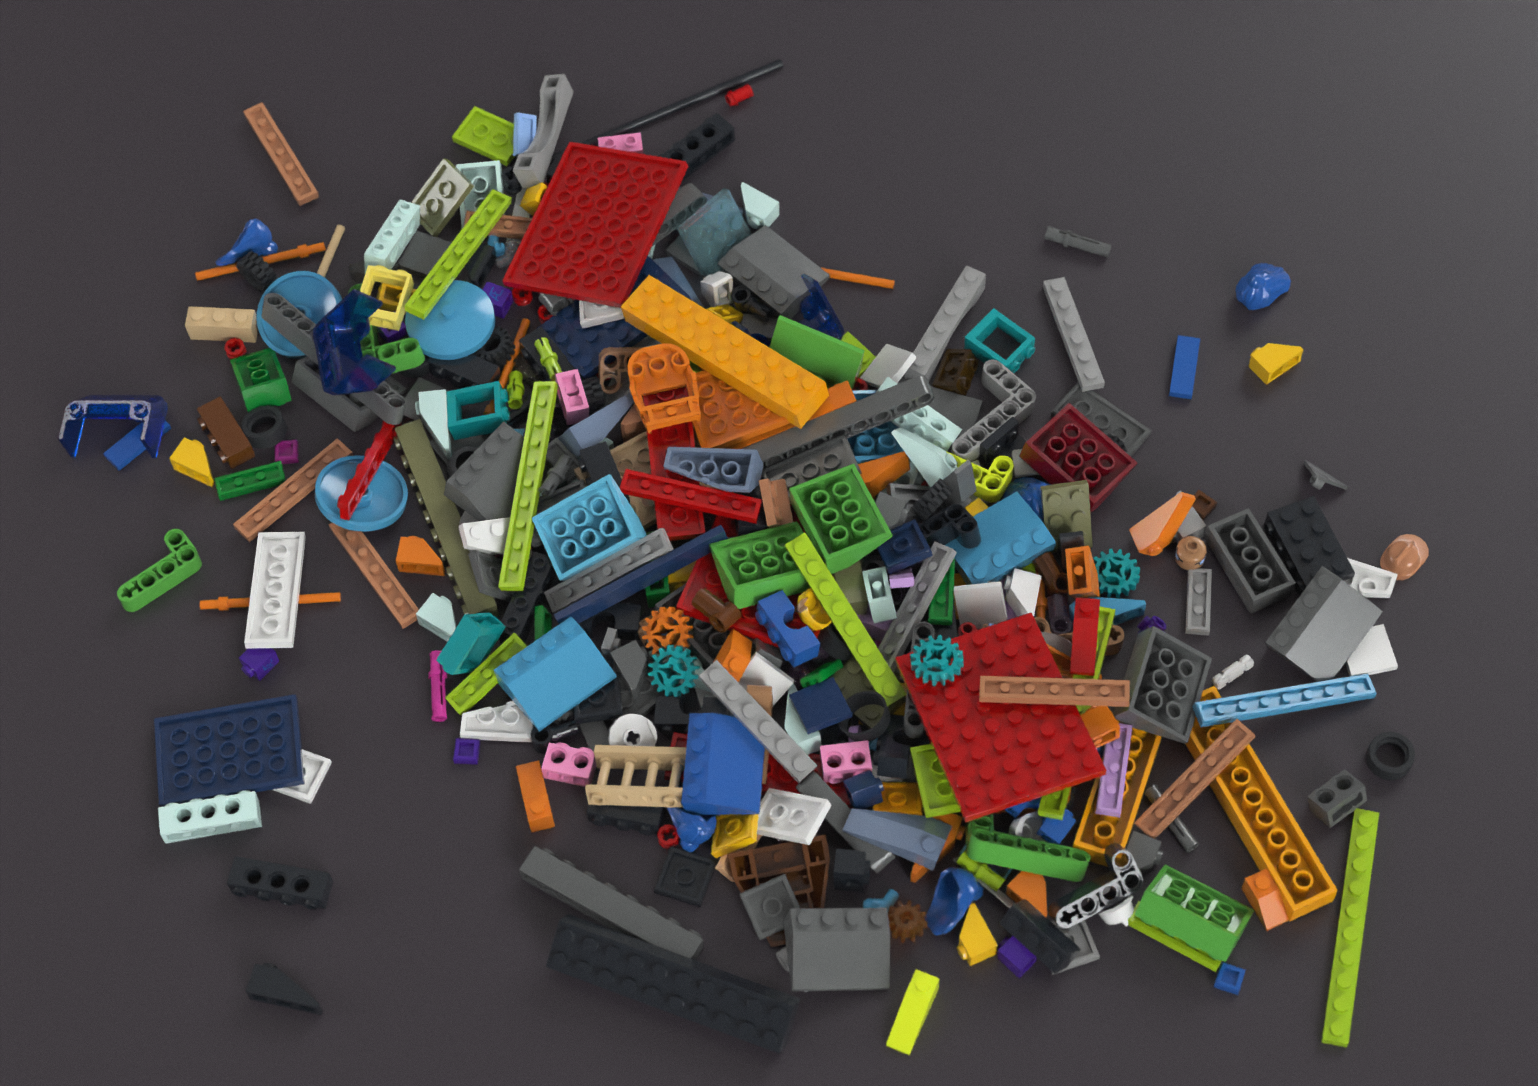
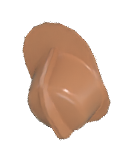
M1400 535L1383 552L1380 566L1383 570L1398 574L1396 580L1409 579L1429 556L1427 544L1416 535Z

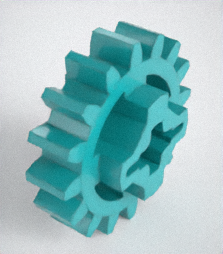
M1109 549V554L1106 555L1101 551L1100 558H1093L1098 573L1100 595L1105 591L1107 592V598L1115 594L1119 599L1120 593L1128 596L1129 589L1133 591L1136 589V583H1139L1140 567H1135L1137 560H1130V553L1124 556L1121 549L1117 553ZM1103 566V571L1099 575V570ZM1127 573H1130V577L1126 581Z
M939 635L937 640L929 636L928 642L921 639L920 647L914 646V653L910 655L911 670L915 671V677H922L924 684L929 680L932 681V686H935L937 681H940L944 686L946 679L953 682L954 674L960 676L961 668L964 666L963 651L959 650V644L954 643L951 645L950 637L943 641L942 635Z
M668 645L667 649H658L660 655L653 654L652 658L655 662L648 664L649 667L653 668V671L648 673V676H654L651 685L658 684L657 692L665 690V696L667 697L672 694L674 697L681 696V692L688 694V687L694 688L696 686L693 679H699V675L695 674V670L700 669V666L693 663L697 660V657H690L691 650L683 651L682 645H678L676 648L674 645ZM672 655L671 657H669L668 662L663 663L666 657ZM670 667H673V670L677 671V673H680V674H676V675H675V672H674V671H671V669H669V668H670ZM681 679H686L680 686L676 687Z

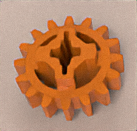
M659 607V612H651L653 618H645L649 624L642 627L644 631H647V634L642 636V639L649 641L645 647L653 648L651 654H659L658 649H667L668 645H674L675 648L678 645L690 647L687 639L693 638V635L689 634V630L693 629V626L687 625V622L690 620L689 617H682L684 611H676L675 607H668V609L666 607ZM669 630H674V631H671L670 633H668V634H666V635H662V634L666 633V632L669 631Z

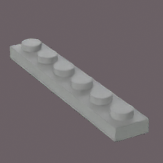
M1065 277L1043 281V290L1082 392L1104 388L1103 376Z
M660 528L545 591L544 594L552 613L559 612L570 606L571 601L577 602L674 550L665 529Z
M937 542L933 543L931 547L933 556L924 560L914 579L913 587H910L896 613L897 618L893 619L878 647L893 673L897 667L895 657L904 654L912 639L914 626L921 622L957 554L953 548Z
M717 660L699 675L698 678L798 783L817 767V764Z

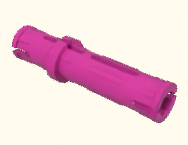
M440 650L429 653L430 671L428 678L431 680L432 720L435 722H442L447 719L445 699L447 672L436 661L441 653Z

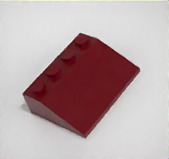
M1070 403L1025 442L1019 455L1020 458L1052 485L1087 480L1089 485L1090 514L1138 464Z

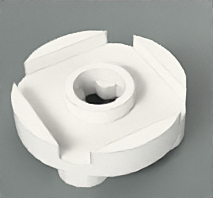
M633 713L625 714L616 719L613 725H611L608 741L609 745L655 747L657 732L653 723L644 716ZM630 731L634 734H639L636 744L626 741Z

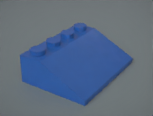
M690 713L681 801L686 813L693 815L760 814L765 748L736 717L717 713Z

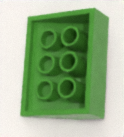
M779 315L769 347L824 380L827 385L834 386L837 383L848 380L851 389H853L861 371L865 351Z
M855 464L789 488L791 505L808 538L831 574L852 566L892 537L889 527Z
M797 521L709 544L725 594L729 601L736 605L738 609L756 605L758 601L783 590L786 596L805 592L810 588L785 548V544L804 533Z
M1165 864L1146 889L1135 916L1139 917L1146 924L1157 926L1169 936H1176L1184 940L1190 947L1199 948L1207 952L1213 959L1226 962L1255 910Z

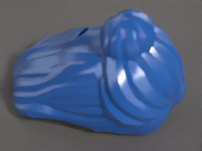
M257 218L250 219L246 222L243 232L239 235L232 249L218 258L216 265L225 266L240 261L251 251L257 253L258 256L275 254L278 251V246L272 241L271 231L261 220Z
M1268 263L1255 264L1237 283L1235 290L1236 298L1249 310L1261 309L1270 306L1278 296L1287 292L1290 288L1291 280L1282 267Z
M1021 477L1009 483L1004 492L1003 499L1018 492L1043 522L1040 486L1052 484L1036 478Z
M667 807L673 824L677 829L680 845L687 852H693L699 847V844L706 842L714 834L717 827L715 815H693L686 813L684 808Z
M950 867L941 872L935 887L931 906L925 917L926 924L934 935L938 936L951 931L963 917L972 901L980 899L983 895L982 885L970 871Z

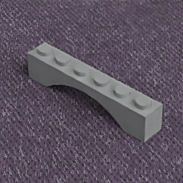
M565 74L545 75L540 89V115L535 137L529 148L523 153L518 154L513 168V172L522 188H529L544 182L573 95V90Z
M969 266L964 268L914 350L913 354L917 358L905 372L904 379L909 380L917 376H925L928 382L930 381L958 324L966 313L976 305L985 290V273Z

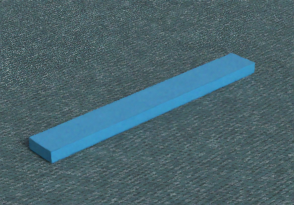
M1362 674L1195 702L1192 707L1201 728L1234 722L1236 719L1242 721L1372 699L1377 693L1369 675Z

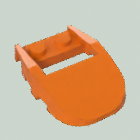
M664 343L639 349L632 354L628 361L629 388L635 408L647 432L652 433L654 429L694 420L700 422L701 410H699L697 377L695 371H692L686 353L676 345ZM681 387L687 388L689 397L644 406L642 396Z

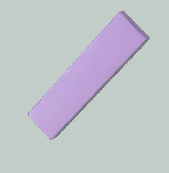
M911 566L890 575L888 573L890 588L913 587L914 576Z
M1119 723V738L1105 744L1103 764L1106 768V775L1100 776L1095 814L1119 818L1121 815L1133 726Z

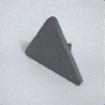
M1305 460L1304 465L1312 474L1309 482L1312 483L1313 487L1320 490L1326 482L1347 490V485Z

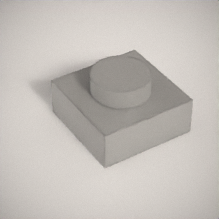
M608 627L601 651L604 659L611 660L610 652L620 648L621 639L618 638L617 629Z

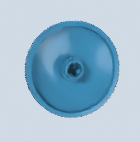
M310 271L288 273L275 280L262 295L257 309L258 330L264 342L282 356L293 359L307 357L262 318L264 297L268 293H277L283 296L334 340L341 330L344 319L342 298L336 287L325 277Z
M454 280L425 320L406 312L405 325L409 338L418 340L425 355L441 360H453L473 354L489 340L495 326V313L490 298L482 289L469 282Z
M355 455L337 459L320 472L315 485L316 504L328 520L348 530L366 532L388 527L400 518L407 504V485L400 472L392 465L383 461L350 520L341 519L340 509L337 508L339 496L344 495L349 479H353L356 467L359 463H362L364 456Z

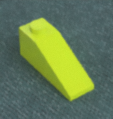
M917 969L915 970L886 1046L910 1055L939 989V978Z

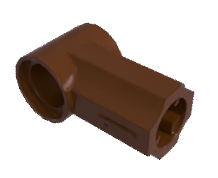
M1051 551L1046 552L1034 559L1032 563L1039 575L1042 576L1041 578L1046 585L1048 597L1052 600H1061L1069 592L1068 577L1061 570ZM1056 583L1060 584L1063 590L1058 589Z
M701 588L692 599L691 605L707 616L711 625L721 633L726 632L741 617L740 610L736 605L729 601L724 603L706 588Z

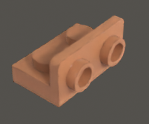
M767 478L759 480L767 526L773 528L794 522L785 479L770 481Z

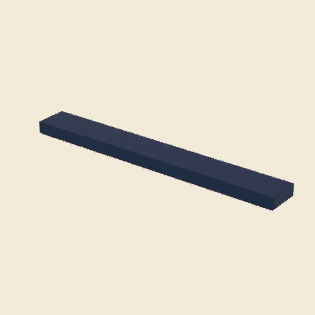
M719 525L560 610L554 614L558 624L570 616L579 624L711 553L710 543L728 539L723 527Z

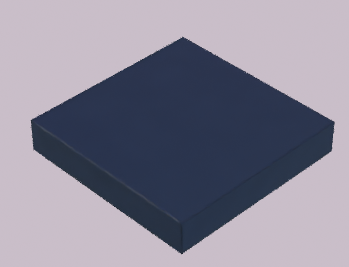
M915 519L891 529L892 537L876 548L889 575L933 556Z
M834 677L789 694L790 700L808 735L852 717V712Z

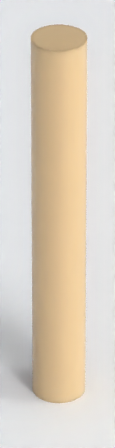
M337 225L317 271V274L325 277L344 233V226Z

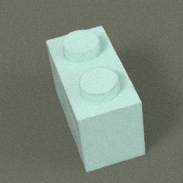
M886 567L862 571L873 622L879 623L896 619L897 615Z

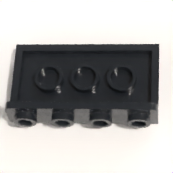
M1314 496L1267 512L1264 522L1265 532L1267 535H1271L1275 551L1278 555L1281 554L1286 569L1295 581V589L1298 593H1303L1322 566L1342 580L1354 577L1355 571Z

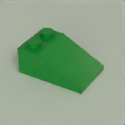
M267 348L230 359L248 413L260 406H281L286 402L292 401L285 375L274 350Z

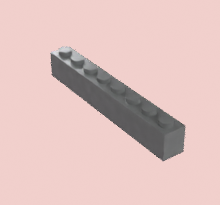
M534 846L519 869L521 879L614 931L693 960H697L704 949L702 936L692 929L687 931L680 927V923L670 917L666 919L660 916V913L655 908L642 906L635 897L629 894L624 896L617 892V888L607 882L603 884L597 881V878L592 873L579 871L572 862L566 859L561 861L555 857L552 851L546 848L540 849Z

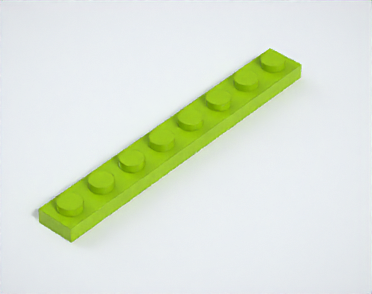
M494 189L491 190L405 304L406 312L425 320L510 206L512 197Z
M806 533L785 544L788 553L875 692L883 696L887 706L907 695Z

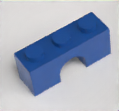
M783 590L758 601L755 616L758 623L764 625L768 631L770 640L773 643L776 642L780 648L782 657L789 661L794 668L817 657L820 642L808 625L801 629H791L785 625L793 620L795 607Z
M1042 797L1004 810L1016 819L1024 809L1031 808L1038 811ZM1065 809L1063 820L1041 816L1042 824L1036 834L1046 842L1060 844L1076 820L1072 818L1073 814Z

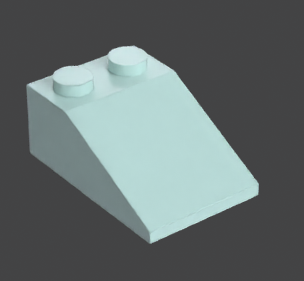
M500 161L456 164V168L474 185V188L460 205L462 229L464 227L466 211H476L492 189L504 194Z

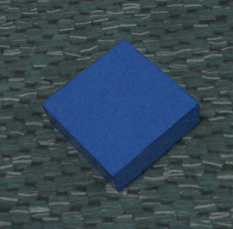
M1221 962L1214 987L1238 995L1246 970Z

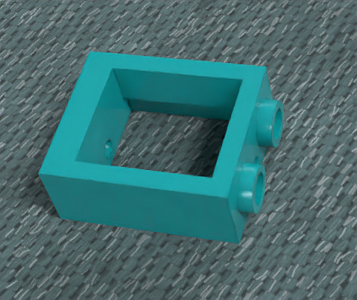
M994 308L965 336L964 349H970L974 356L983 363L989 360H997L1012 373H1015L1020 368L1025 358L1029 359L1035 352V337ZM997 327L1021 344L1006 360L982 343Z
M499 381L446 392L448 428L454 440L493 433L503 422L507 424V420H510L509 410L506 406V402L509 400L506 389H502ZM494 399L495 413L462 420V406Z
M490 612L464 614L436 661L442 665V669L448 674L471 673L485 661L506 626Z

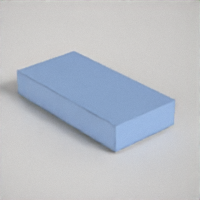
M518 112L514 114L513 156L518 157V154L526 151L531 145L536 134L537 116Z

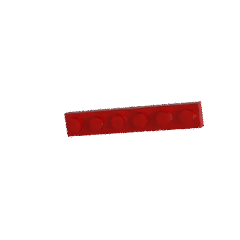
M383 420L382 428L379 433L375 434L372 446L367 448L364 460L357 465L353 479H349L344 495L339 496L337 508L340 509L341 519L350 520L394 442L393 438L397 436L395 427L401 426L402 422L397 425H391Z
M625 469L620 485V490L626 495L755 524L757 523L762 506V499Z

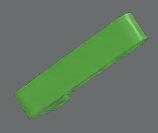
M362 284L352 286L348 292L356 358L378 377L415 368L423 364L425 355L417 339L406 338L379 346L377 326L356 322L353 310ZM370 296L367 307L374 308V302Z
M993 813L966 822V854L972 860L1073 882H1080L1084 879L1091 858L1084 850L994 831Z

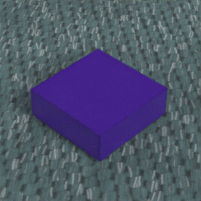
M456 738L453 756L454 764L478 765L480 739Z

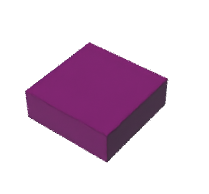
M298 440L280 441L275 445V462L281 461L282 464L299 463Z

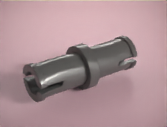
M562 454L555 466L549 469L547 478L538 489L542 496L552 497L558 485L564 482L565 474L574 463L570 456Z

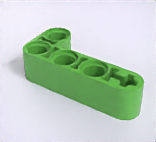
M171 529L165 534L164 541L170 552L169 555L119 587L117 596L126 611H138L200 570L202 561L199 554L182 530Z

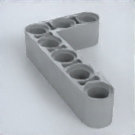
M997 360L985 362L981 383L1002 403L958 437L952 444L951 453L970 462L979 457L980 444L1012 416L1020 424L1033 413L1036 400L1035 392Z

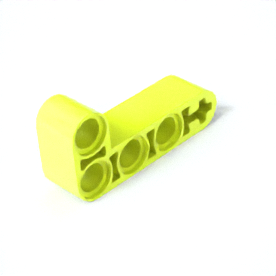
M950 453L956 459L957 467L967 461ZM998 456L988 470L972 463L977 490L973 495L990 503L999 501L1013 477L1014 465L1012 459L1008 456ZM999 469H1006L1007 471L1002 472ZM992 486H993V487H996L997 489H993V490H992V489H989L988 487H992Z

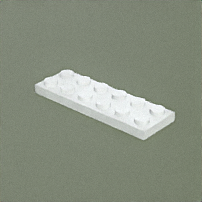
M258 532L244 641L246 649L293 648L306 540L305 532Z

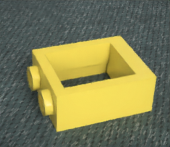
M368 265L353 310L356 322L399 331L405 314V304L410 299L414 286L412 275L404 270L394 271L381 265ZM375 281L404 287L396 313L367 307Z

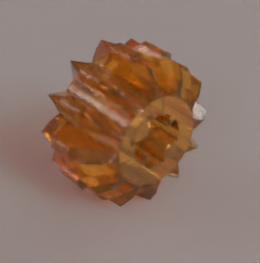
M910 899L907 901V905H903L899 900L897 908L894 906L889 908L888 920L890 931H893V939L901 936V942L904 943L906 937H909L914 942L915 935L923 936L924 931L922 929L927 928V921L924 920L927 914L925 911H920V904L912 907ZM905 919H909L908 924L903 923Z

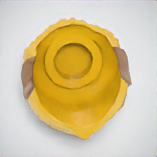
M811 588L799 595L797 612L802 622L808 625L809 628L817 631L824 629L832 622Z

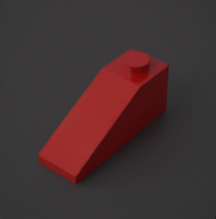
M1076 598L1070 674L1094 676L1100 599Z

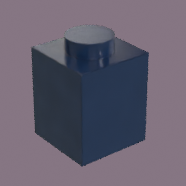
M871 770L843 780L847 798L854 809H866L883 802L881 792L884 791L883 784L879 777H874Z

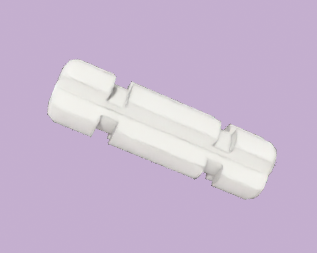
M1244 655L1239 659V662H1234L1224 669L1221 674L1215 675L1212 678V684L1216 689H1222L1226 686V683H1230L1242 675L1243 671H1248L1252 668L1254 664L1253 659L1249 655Z

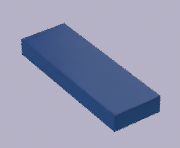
M1178 335L1169 396L1192 399L1200 338Z
M155 411L103 454L120 471L171 430V426Z

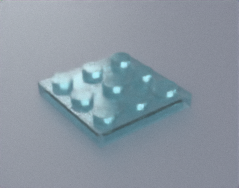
M725 188L677 228L703 279L710 274L713 275L721 271L717 263L732 247L752 235L730 191Z

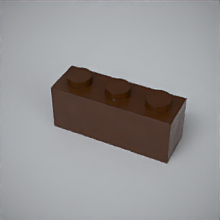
M221 396L197 408L199 418L196 420L202 430L207 429L209 432L206 436L212 447L217 445L219 449L217 454L223 464L227 462L230 468L233 469L256 457L250 442Z

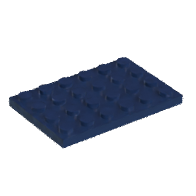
M647 256L629 295L630 297L646 277L650 275L692 300L649 256ZM576 299L574 303L556 313V316H552L539 326L545 330L559 347L570 364L575 369H578L579 375L583 379L591 378L599 372V354L604 348L633 347L648 336L626 322L625 319L582 328L580 324L579 300ZM608 355L605 357L604 363L610 364L616 357Z
M296 694L154 718L160 807H164L169 803H188L192 799H211L221 794L227 796L235 795L244 790L261 792L305 784L298 698Z

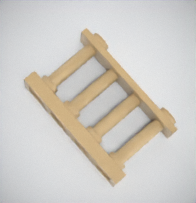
M595 745L594 756L600 772L597 785L586 784L585 790L589 805L684 808L681 804L683 788L679 787L681 773L685 769L686 747ZM610 769H624L621 786L607 785ZM634 769L648 770L645 786H631ZM658 770L672 771L669 787H654Z

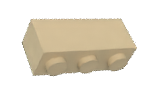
M190 306L188 308L185 327L190 339L228 341L232 338H239L243 342L256 343L258 326L255 310Z

